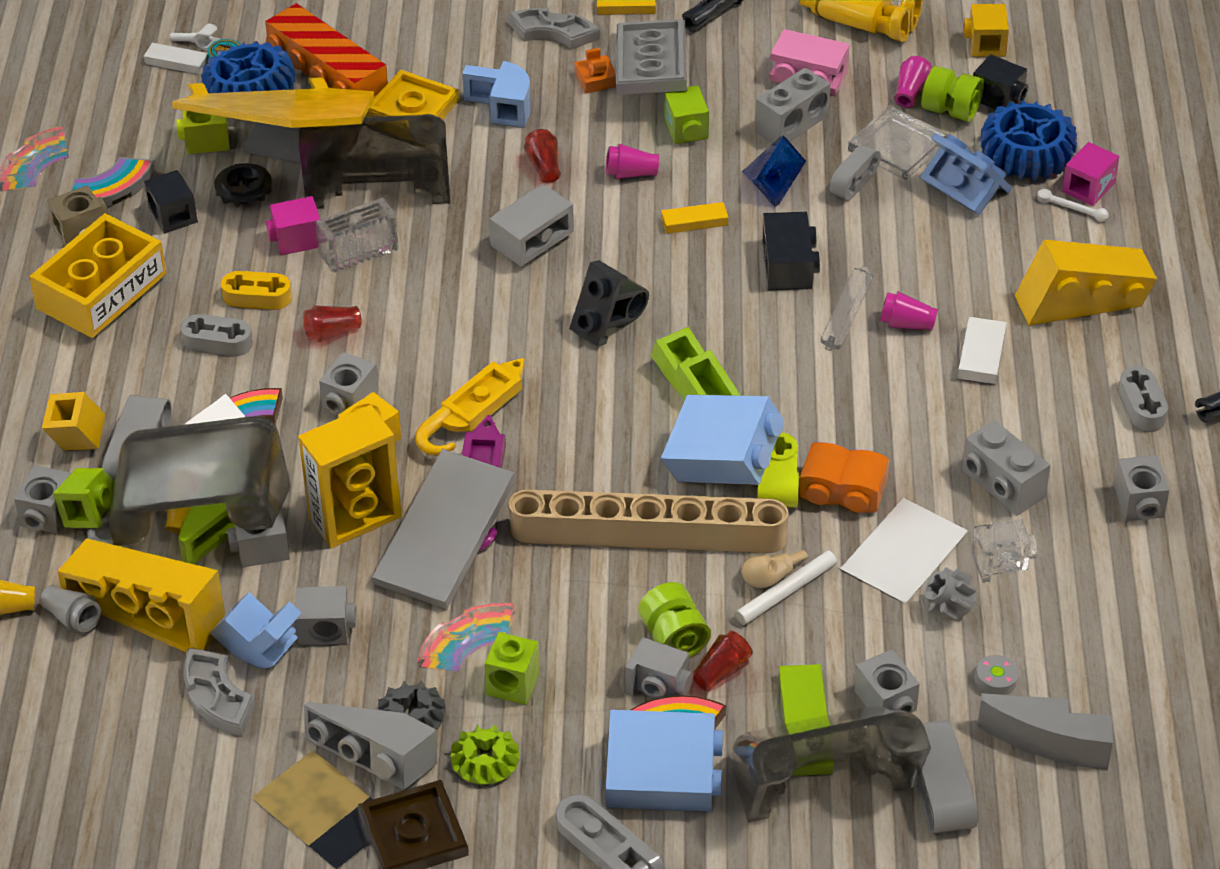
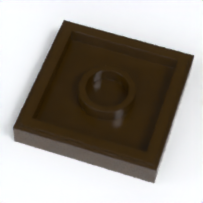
M441 779L358 804L359 815L380 869H426L469 856L468 844Z

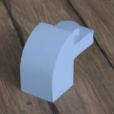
M507 61L502 62L500 69L466 65L462 73L464 101L490 104L491 123L525 128L531 112L530 80L526 71L520 66Z
M248 592L227 612L210 631V634L234 656L256 667L270 668L275 665L298 638L294 634L296 629L292 626V623L302 612L289 601L273 615L260 601Z

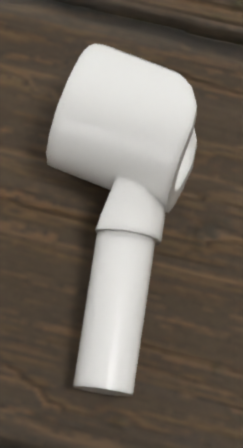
M206 24L198 33L170 34L171 41L196 43L204 51H207L208 47L213 42L220 40V38L211 36L217 30V27L213 24Z

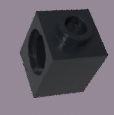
M990 54L973 72V76L984 80L983 94L980 102L982 105L996 110L997 106L1006 108L1008 102L1020 104L1022 99L1024 100L1027 96L1029 89L1028 84H1026L1027 68Z
M178 170L144 181L148 208L164 234L198 223L194 195Z

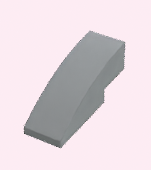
M981 693L978 715L979 728L1017 748L1050 760L1108 770L1113 746L1112 715L1068 713V699Z

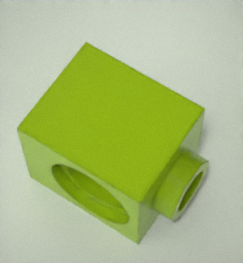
M498 632L484 663L487 696L527 705L540 675L539 641Z

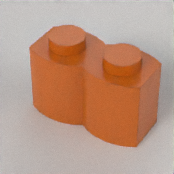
M811 443L799 478V496L816 505L839 504L857 513L877 512L888 480L889 458L869 450L850 451L832 443Z

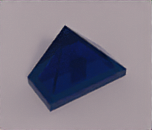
M783 135L743 169L742 173L776 207L781 203L806 163V160Z

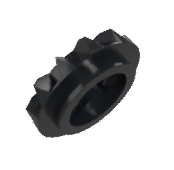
M239 163L223 169L215 178L216 196L221 197L224 204L233 202L236 207H239L242 203H247L252 207L255 200L265 201L266 194L272 192V177L264 167L257 164ZM242 181V183L245 184L247 188L242 189V187L239 186V182Z

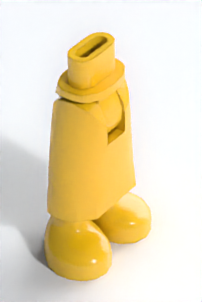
M799 0L800 6L811 8L812 13L820 17L822 16L827 20L873 34L880 32L893 40L905 42L908 39L909 31L913 32L915 30L923 0H902L900 5H892V0Z

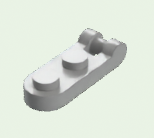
M578 794L569 796L558 804L556 810L558 831L600 869H665L662 859L653 849L595 800ZM630 857L637 862L632 868L624 863Z

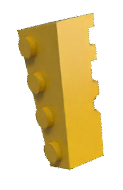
M86 538L57 571L61 588L92 595L100 605L101 615L186 653L188 648L205 651L215 639L210 634V631L225 616L219 573L215 569Z

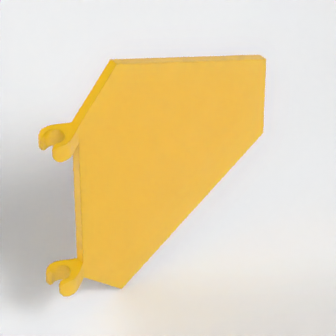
M322 77L308 78L311 89L209 94L203 83H189L188 89L190 88L191 96L172 101V109L289 128L362 124L374 100V91L328 88Z

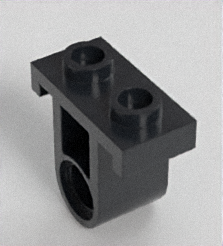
M600 260L590 262L569 329L596 346L607 344L608 337L605 335L607 328L636 320L648 304L649 291Z

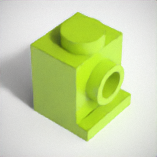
M76 468L53 492L64 527L99 528L102 525L101 517L114 503L113 480L105 473L104 468ZM73 500L79 501L76 506H74Z

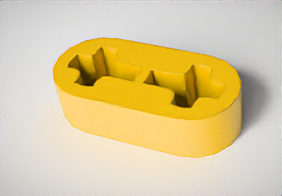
M233 271L226 274L221 280L222 299L227 305L232 307L277 310L286 307L292 300L290 280L283 274Z

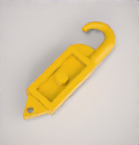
M524 358L501 364L492 361L441 403V408L417 428L414 439L417 447L423 453L432 456H439L442 449L454 450L456 445L453 442L437 446L431 444L428 439L441 427L454 432L473 431L487 415H492L522 390V374L525 367Z

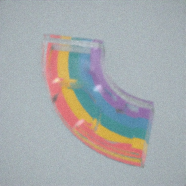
M64 126L44 130L24 140L25 145L14 154L10 152L6 156L0 167V192L35 187L39 174L47 166L56 161L69 158Z
M490 603L471 607L464 610L463 615L451 620L447 624L442 622L430 633L423 643L417 658L418 668L460 672L462 664L472 653L483 647L493 645L498 632L510 634L515 614L514 603Z

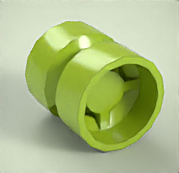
M935 65L926 79L921 106L925 110L943 114L947 110L950 117L971 122L981 102L984 80L965 73L957 77L954 70Z
M678 582L663 583L648 591L638 605V613L649 632L653 634L654 641L688 652L689 658L698 654L708 644L711 638V630L699 610L696 609V604L683 584Z

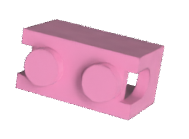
M783 29L771 52L770 60L776 63L770 73V81L781 83L806 67L831 83L830 95L836 96L848 72L850 44Z

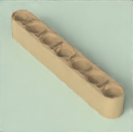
M521 490L514 493L509 500L511 536L518 542L526 544L774 553L782 550L787 543L788 509L784 503L774 499Z

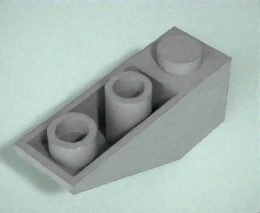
M314 702L304 704L305 739L403 790L437 764V730L405 713Z

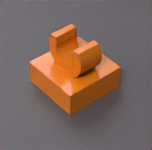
M600 48L586 50V60L574 62L575 75L585 94L616 87V71L607 55L600 56Z

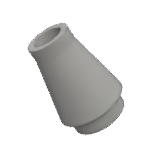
M55 585L48 586L41 594V606L49 610L73 633L89 632L97 625L100 619V605L90 594L62 589Z

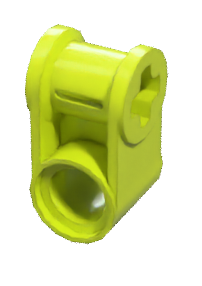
M781 433L778 436L771 453L769 466L765 469L758 485V498L774 499L784 503L786 507L798 508V445L793 436L787 433Z

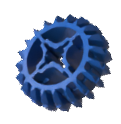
M258 41L247 45L243 42L241 46L234 47L230 45L229 50L218 51V56L210 57L208 64L203 66L201 83L205 85L208 94L293 90L294 76L296 74L288 52L282 51L281 46L272 47L270 42L262 45Z
M1022 99L1021 103L1017 105L1013 102H1008L1006 108L997 106L995 113H988V117L981 128V153L991 158L995 162V166L1004 170L1007 174L1006 177L1017 175L1020 180L1023 177H1031L1033 181L1038 176L1049 179L1052 173L1061 174L1062 169L1066 168V164L1074 157L1077 149L1076 127L1072 125V119L1064 116L1063 110H1052L1051 104L1042 106L1038 104V101L1034 104H1028Z

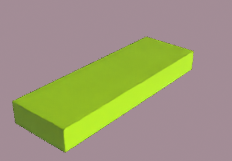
M821 664L779 666L778 677L790 776L833 774L834 763Z

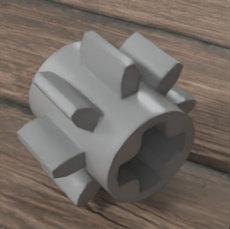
M946 567L943 571L934 573L925 586V599L932 603L929 611L941 619L947 616L954 621L957 620L958 616L961 617L969 613L976 601V589L969 585L973 577L959 568L952 571Z

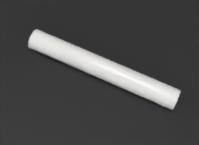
M827 550L735 611L737 621L743 626L836 565L837 559L835 555Z

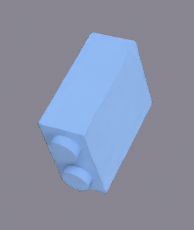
M687 395L661 460L677 482L759 485L765 469L769 466L771 453L777 438L782 433L784 419L769 396Z
M610 710L606 774L607 808L711 812L712 796H721L722 770L713 769V757L722 756L723 730H714L715 714Z

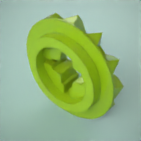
M477 724L475 729L469 733L461 731L458 741L453 742L451 745L452 767L462 779L470 783L488 785L500 782L514 772L519 762L518 743H515L510 731L501 732L495 724L490 729H482ZM477 748L485 751L492 748L493 757H489L486 754L478 757Z

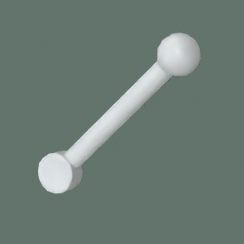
M1048 189L1038 191L1037 200L1042 204L1052 202L1094 216L1098 222H1105L1109 217L1108 211L1104 208L1096 210L1054 196Z

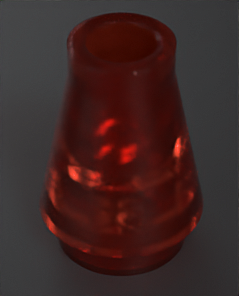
M547 129L532 131L525 138L524 152L543 183L555 182L561 176L558 139Z
M313 305L310 310L304 311L303 325L309 340L316 339L318 342H322L352 329L361 328L362 318L357 306Z
M730 630L725 635L719 634L699 666L693 671V680L700 688L709 692L714 686L749 665L748 659L753 655L751 646L735 631Z

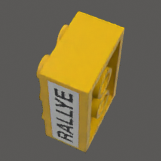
M104 213L32 273L29 278L37 310L93 338L167 273L160 240Z
M372 405L348 413L343 417L298 435L308 518L330 549L402 517L394 434Z

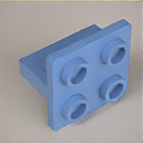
M937 133L932 136L931 139L940 148L920 176L925 183L978 215L984 210L998 188L1009 194L1012 187L1004 180L1007 174L995 166V162L980 151H976L974 154L966 148L967 145L951 134L946 139Z

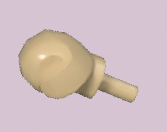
M801 550L791 555L781 553L773 556L760 555L750 557L742 564L741 573L743 580L753 588L772 587L783 577L792 573L793 564L806 560L808 557L805 550Z

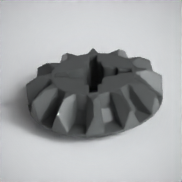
M422 680L417 685H408L403 681L401 687L397 689L388 687L386 696L378 699V710L405 713L404 708L409 707L413 702H417L418 708H414L408 715L436 730L441 726L445 718L444 699L439 696L436 687L427 688Z

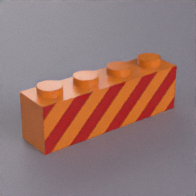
M295 3L265 21L266 42H270L272 47L281 46L282 51L288 52L292 65H294L296 70L302 71L310 78H324L328 88L374 91L375 98L388 84L387 66L385 63L299 4Z

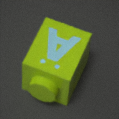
M699 85L687 87V91L664 92V118L674 144L709 139V110Z

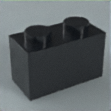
M807 211L763 213L762 244L768 291L812 289L813 274L820 273L819 251H812V248H816L817 244L816 227L809 226Z

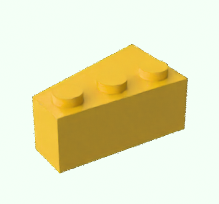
M1044 239L1015 293V298L1030 326L1142 307L1157 277L1142 249Z

